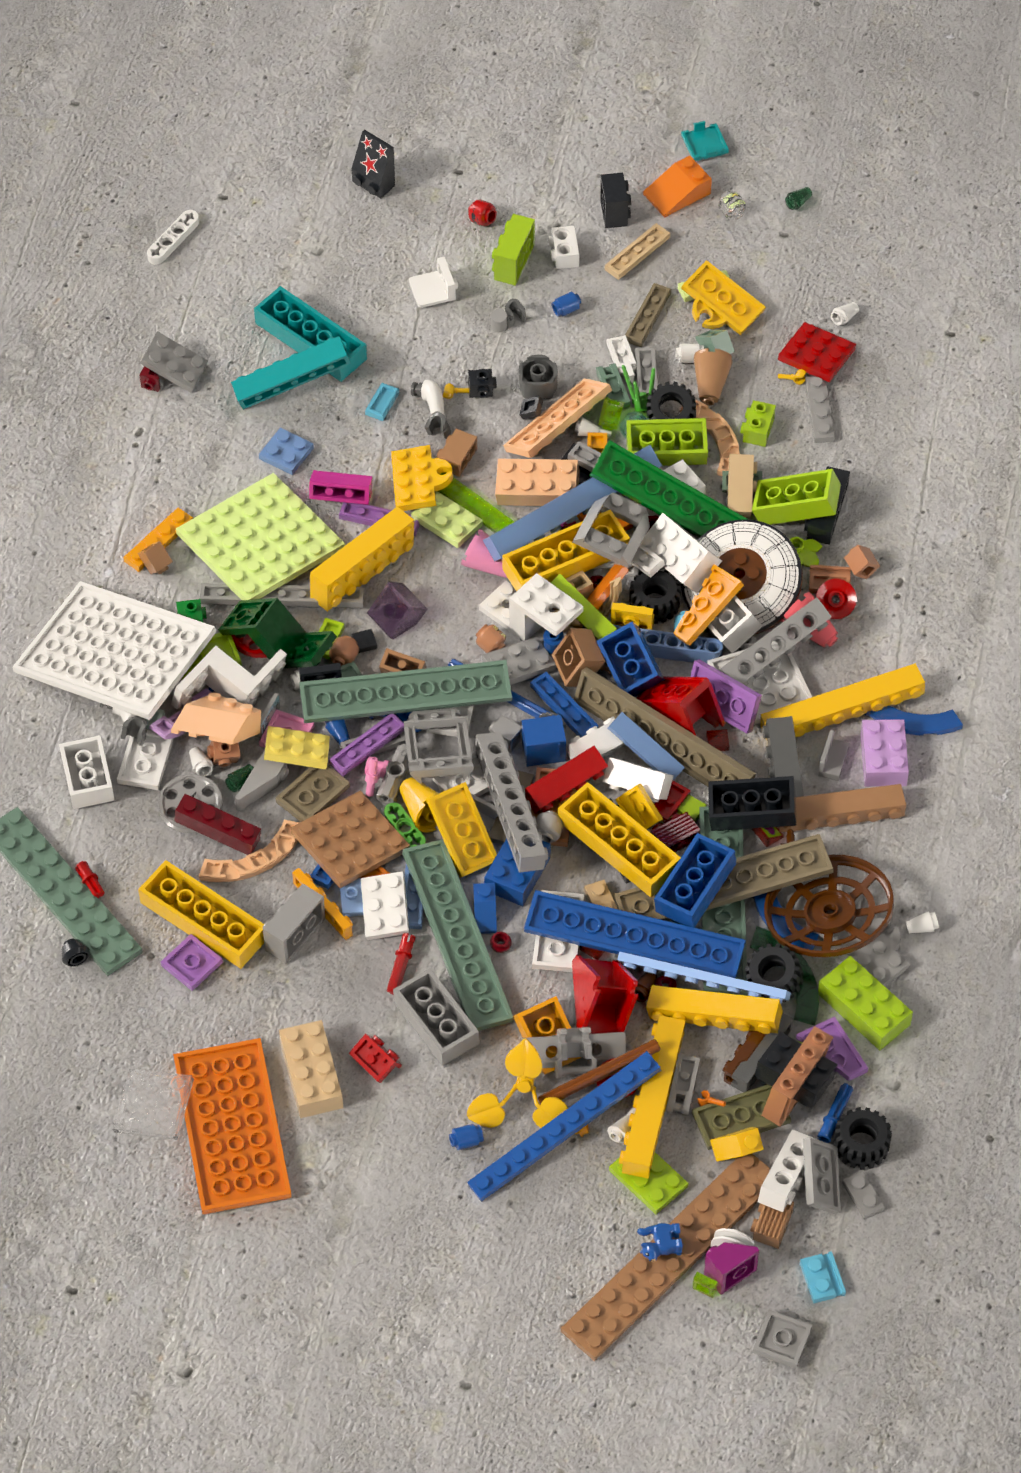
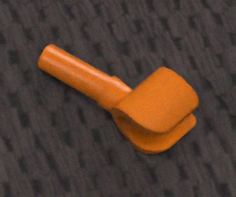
M707 1090L701 1092L702 1097L706 1099L697 1098L699 1106L716 1104L725 1107L726 1105L725 1101L710 1097V1093Z

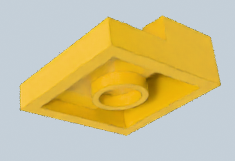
M612 603L611 623L613 625L625 626L633 622L639 628L653 630V609L645 606L627 605L625 603Z

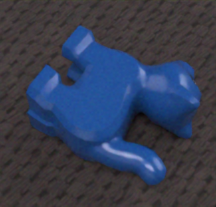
M659 1223L637 1230V1233L641 1236L653 1235L655 1243L647 1242L641 1244L642 1250L640 1253L648 1258L649 1261H656L660 1255H682V1239H673V1237L679 1238V1223Z

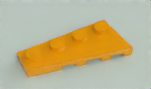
M715 564L711 568L712 573L709 578H705L702 583L703 588L698 596L695 595L692 600L693 605L691 609L685 612L674 631V635L689 646L744 586L739 579Z

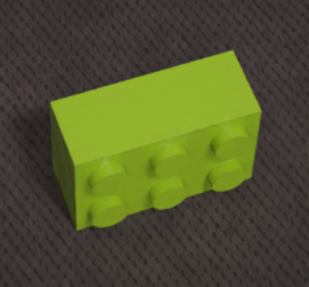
M513 214L510 221L507 220L505 232L499 237L498 247L494 248L492 252L494 280L516 286L535 245V219Z

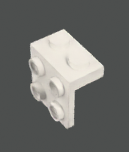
M445 257L437 258L438 271L409 278V284L418 307L423 308L456 300L455 289H458V283L456 278L452 277L451 264H447Z

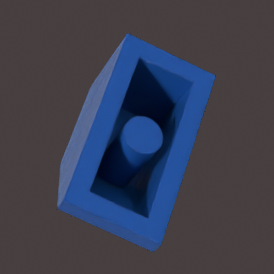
M495 883L473 884L474 916L481 934L496 933Z

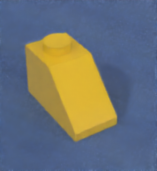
M749 1127L710 1139L716 1161L741 1157L764 1150L759 1130L756 1127Z

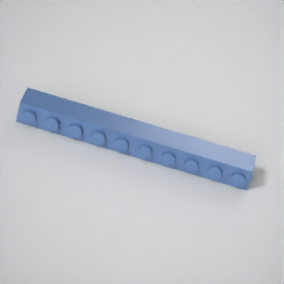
M651 445L634 453L658 468L662 466ZM592 477L487 537L483 542L495 562L502 559V555L528 545L532 540L535 542L546 537L545 533L548 531L551 534L562 528L560 524L565 521L567 524H570L577 520L578 517L576 515L579 513L587 514L595 501L611 493L618 495L621 493Z

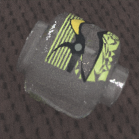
M727 191L719 198L718 207L727 219L737 220L744 215L746 203L739 193Z

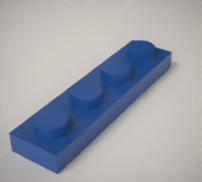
M547 672L530 682V687L556 714L561 715L566 725L577 736L579 735L581 738L587 735L586 731L592 727L597 726L598 728V724Z

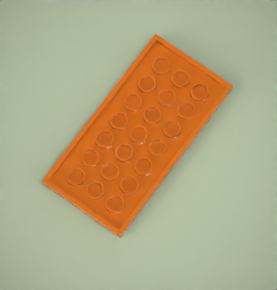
M261 1038L173 1054L202 1215L292 1198Z

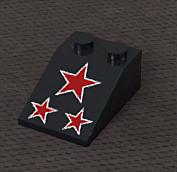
M364 129L351 168L352 182L380 199L395 187L394 147Z

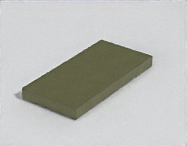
M761 1086L722 1099V1101L726 1102L725 1107L707 1104L692 1109L691 1113L707 1149H712L710 1139L749 1127L758 1128L759 1133L780 1127L761 1116L772 1086ZM790 1115L786 1118L782 1126L791 1123Z

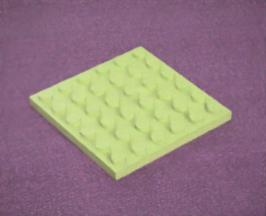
M274 473L176 528V534L241 600H254L264 597L327 560L345 546V543Z

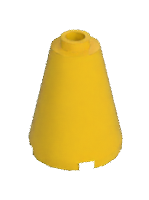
M414 778L405 779L401 783L399 791L415 827L425 833L437 830L435 828L437 824L426 799L439 793L422 782L420 784Z

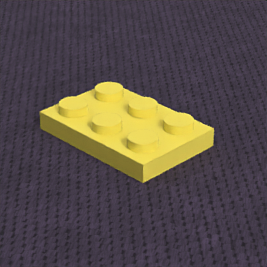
M268 726L264 760L326 770L330 736Z

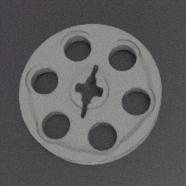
M186 774L172 779L164 786L159 796V811L163 821L172 829L183 833H196V831L174 822V818L168 817L167 813L171 810H176L184 794L222 810L223 805L222 795L218 786L209 778L197 774ZM187 782H193L195 787L186 789L184 785ZM207 789L214 791V794L210 797H206L202 793ZM174 792L177 794V797L170 800L166 798V795Z

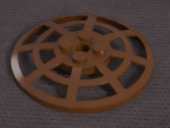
M831 854L828 856L833 867V873L829 874V877L815 879L805 885L802 883L792 885L797 891L789 899L786 909L773 906L781 889L768 892L764 903V915L772 936L791 951L811 957L841 956L868 945L887 927L894 909V895L891 884L879 868L858 857ZM838 865L854 867L867 872L869 875L862 883L850 878L838 877ZM875 880L885 890L888 903L875 906L874 898L867 889ZM828 884V890H823L816 894L809 891L815 887ZM837 884L848 885L855 888V890L848 894L837 890ZM863 894L869 907L856 909L855 900ZM803 896L807 900L804 910H793L798 899ZM828 910H835L834 913H826ZM887 911V915L881 925L871 935L865 933L871 925L875 914ZM772 914L785 916L787 927L792 933L791 935L782 938L777 933L773 925ZM868 915L860 929L852 925L856 917ZM792 918H805L808 926L798 931L793 924ZM844 930L851 934L844 939L832 941L833 934ZM815 931L824 934V940H812L806 936ZM856 938L862 940L848 947L831 950L832 946L846 944ZM801 940L807 944L822 947V951L800 948L791 943Z

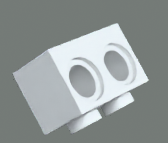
M574 226L551 228V236H548L549 247H553V250L550 251L551 261L555 262L556 269L579 267V251Z

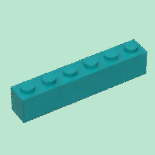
M340 336L332 337L324 343L313 345L300 353H294L284 360H278L265 368L256 369L251 374L240 376L232 381L231 384L236 398L244 410L350 365L351 362Z

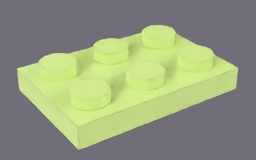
M436 491L437 506L415 509L411 513V517L429 531L459 548L483 526V520Z

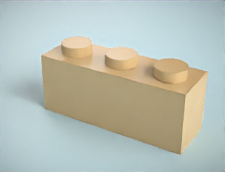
M730 454L727 507L745 518H751L754 503L752 496L757 488V481H753V474H757V462H754V455Z

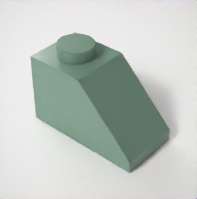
M711 329L695 336L696 341L703 345L704 349L709 348L708 352H715V349L726 351L729 354L735 352L727 330Z

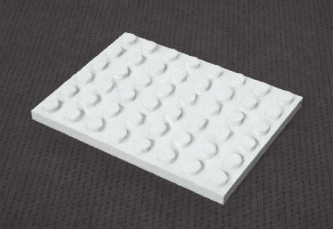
M80 581L14 664L13 670L17 674L150 720L215 635L216 629L215 626Z

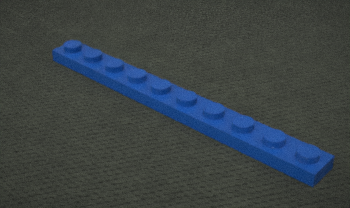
M646 1051L467 1182L468 1186L482 1202L659 1073L661 1067Z

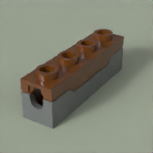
M782 1012L777 1034H763L758 1031L749 1030L745 1043L738 1045L734 1053L735 1057L732 1061L728 1060L723 1067L724 1082L741 1092L749 1091L757 1080L754 1075L759 1059L780 1032L788 1036L792 1030L793 1018Z

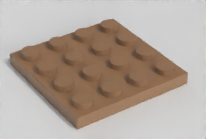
M361 790L291 827L292 835L339 888L403 855V849L410 847L408 842Z

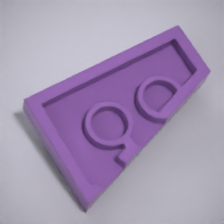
M835 1016L815 1025L834 1037L827 1051L826 1058L838 1064L836 1072L847 1081L868 1072L867 1065ZM813 1027L796 1034V1039L804 1042Z

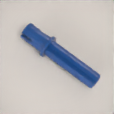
M847 1083L840 1086L828 1115L823 1118L824 1123L817 1135L820 1141L825 1143L831 1142L836 1124L840 1120L853 1092V1087Z

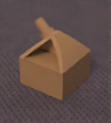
M570 628L551 654L565 687H577L581 671L586 667L595 673L600 669L612 675L591 629Z

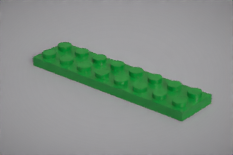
M611 440L606 443L590 473V476L656 514L660 516L662 513L684 530L698 538L722 523L747 519Z

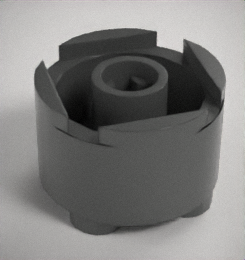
M538 354L527 357V360L522 361L519 365V389L523 397L527 399L540 396L542 399H551L558 386L557 364L553 363L545 355Z

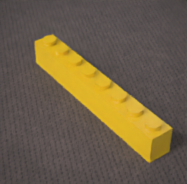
M916 663L760 714L761 728L765 726L769 718L792 716L795 737H801L805 733L814 730L818 731L832 724H840L844 720L853 717L858 718L868 711H879L885 706L897 705L902 701L918 698L925 694V681Z
M660 1015L658 1023L653 1024L651 1036H654V1039L657 1040L661 1050L651 1056L661 1067V1071L639 1086L638 1090H641L640 1095H635L633 1108H636L635 1114H630L628 1123L631 1131L625 1134L624 1145L627 1146L625 1151L621 1150L619 1164H623L622 1173L649 1178L678 1054L680 1053L684 1037L686 1020Z

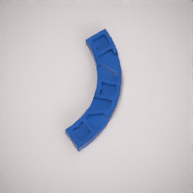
M888 705L879 711L871 710L864 714L874 720H904L905 734L924 736V734L935 733L942 735L963 728L962 722L953 709L938 714H913Z
M767 893L753 896L756 908L767 925L764 915V903ZM776 897L773 906L782 908ZM772 914L773 925L777 933L782 938L791 935L792 933L787 927L785 916ZM793 921V924L798 931L803 929V927H801ZM812 932L806 937L818 940L819 934ZM801 940L791 943L800 948L815 949L814 945L807 944Z

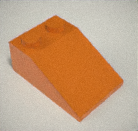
M689 155L669 167L643 191V195L665 218L710 195L712 178Z

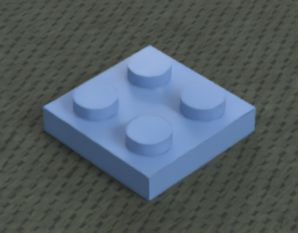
M279 428L259 453V459L293 475L314 449V444L287 430Z

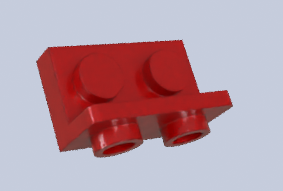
M365 1033L349 1054L377 1082L382 1083L395 1067L400 1068L402 1066L398 1061L400 1057L393 1050H387L383 1047L385 1042L377 1035L370 1036Z

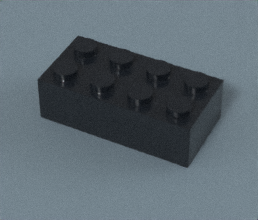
M794 776L708 781L711 831L797 826Z

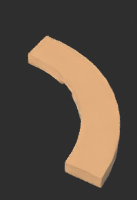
M695 399V418H706L707 431L715 440L720 455L717 475L722 476V471H728L730 454H740L736 435L728 422L719 413L716 414L713 410L709 409L708 405Z
M284 819L279 831L266 847L245 856L243 859L232 861V859H204L199 873V880L207 882H233L254 877L271 869L281 862L298 843V840L291 833V827L299 822Z

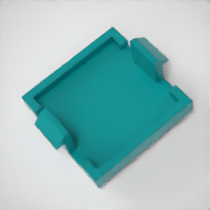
M705 121L693 123V131H681V136L690 156L695 161L729 153V148L717 123L710 124L709 127L705 128Z

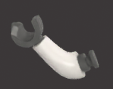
M424 380L423 383L420 382L419 384L413 382L411 385V395L422 397L423 401H427L431 417L425 425L427 434L432 435L434 429L440 427L442 435L447 439L451 435V429L445 418L443 395L440 386L433 380Z
M105 705L107 709H112L113 714L121 716L124 722L121 739H126V736L129 735L136 738L137 744L142 746L147 735V721L140 716Z

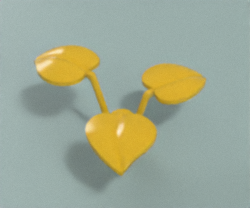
M524 1038L516 1047L509 1051L505 1059V1066L508 1072L513 1076H518L516 1084L513 1085V1088L500 1103L497 1096L492 1093L476 1097L468 1107L467 1117L483 1127L493 1128L499 1126L505 1118V1111L502 1106L506 1104L517 1089L522 1093L532 1092L535 1106L538 1108L533 1112L532 1118L540 1128L563 1113L568 1107L561 1099L556 1097L545 1098L541 1104L538 1102L534 1082L535 1078L542 1071V1060L532 1043Z

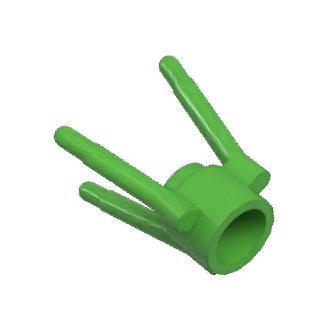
M622 365L635 411H647V399L654 389L656 369L652 368L649 394L647 395L646 392H639L636 381L633 382V389L626 367Z

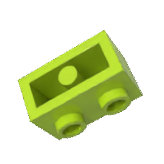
M752 401L751 408L747 407L745 419L747 420L742 422L740 434H743L744 443L766 447L775 419L776 405Z

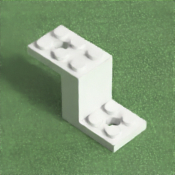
M536 573L517 592L508 581L503 582L479 604V610L517 638L525 641L530 639L541 627L557 636L583 612V606ZM509 603V608H504L503 605ZM552 608H558L559 612L552 613Z
M215 646L176 686L171 705L177 710L182 704L185 706L192 699L191 695L195 691L199 692L207 684L223 697L234 698L237 702L254 706L257 701L256 698L268 691L270 688L269 684L273 680L276 682L282 676V669L286 665L284 661L287 654L280 649L253 676L220 648Z

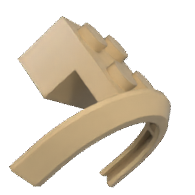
M583 571L566 578L586 599L594 591L593 583ZM621 577L610 582L609 599L605 606L602 604L598 609L605 618L611 613L612 603H617L622 591ZM553 608L555 610L553 612H559L558 608ZM574 619L562 632L567 634L570 628L582 629L583 625L577 619Z

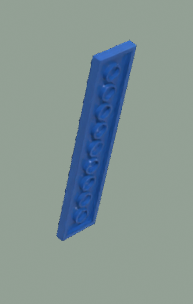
M538 890L534 892L524 926V932L618 955L619 952H624L732 978L737 977L746 944L744 939Z

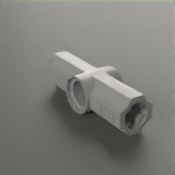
M406 744L398 745L391 762L386 767V774L376 795V799L382 804L394 803L400 785L406 779L405 776L409 769Z

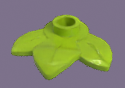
M792 537L790 539L794 547H798L795 549L799 555L801 565L809 568L810 565H819V558L816 554L822 548L819 542L813 539L803 540L800 537Z

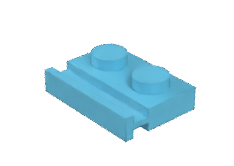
M832 1251L828 1252V1254H819L800 1259V1266L813 1304L834 1299L836 1296H845L846 1290Z

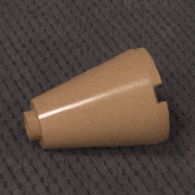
M709 348L695 352L694 366L699 400L711 406L719 401L732 366V356L720 349H715V352H708Z

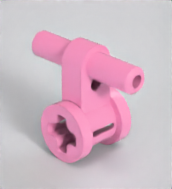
M368 757L365 766L366 796H374L375 783L378 782L380 777L384 779L386 767L390 761L385 760L383 762L378 761L376 757Z

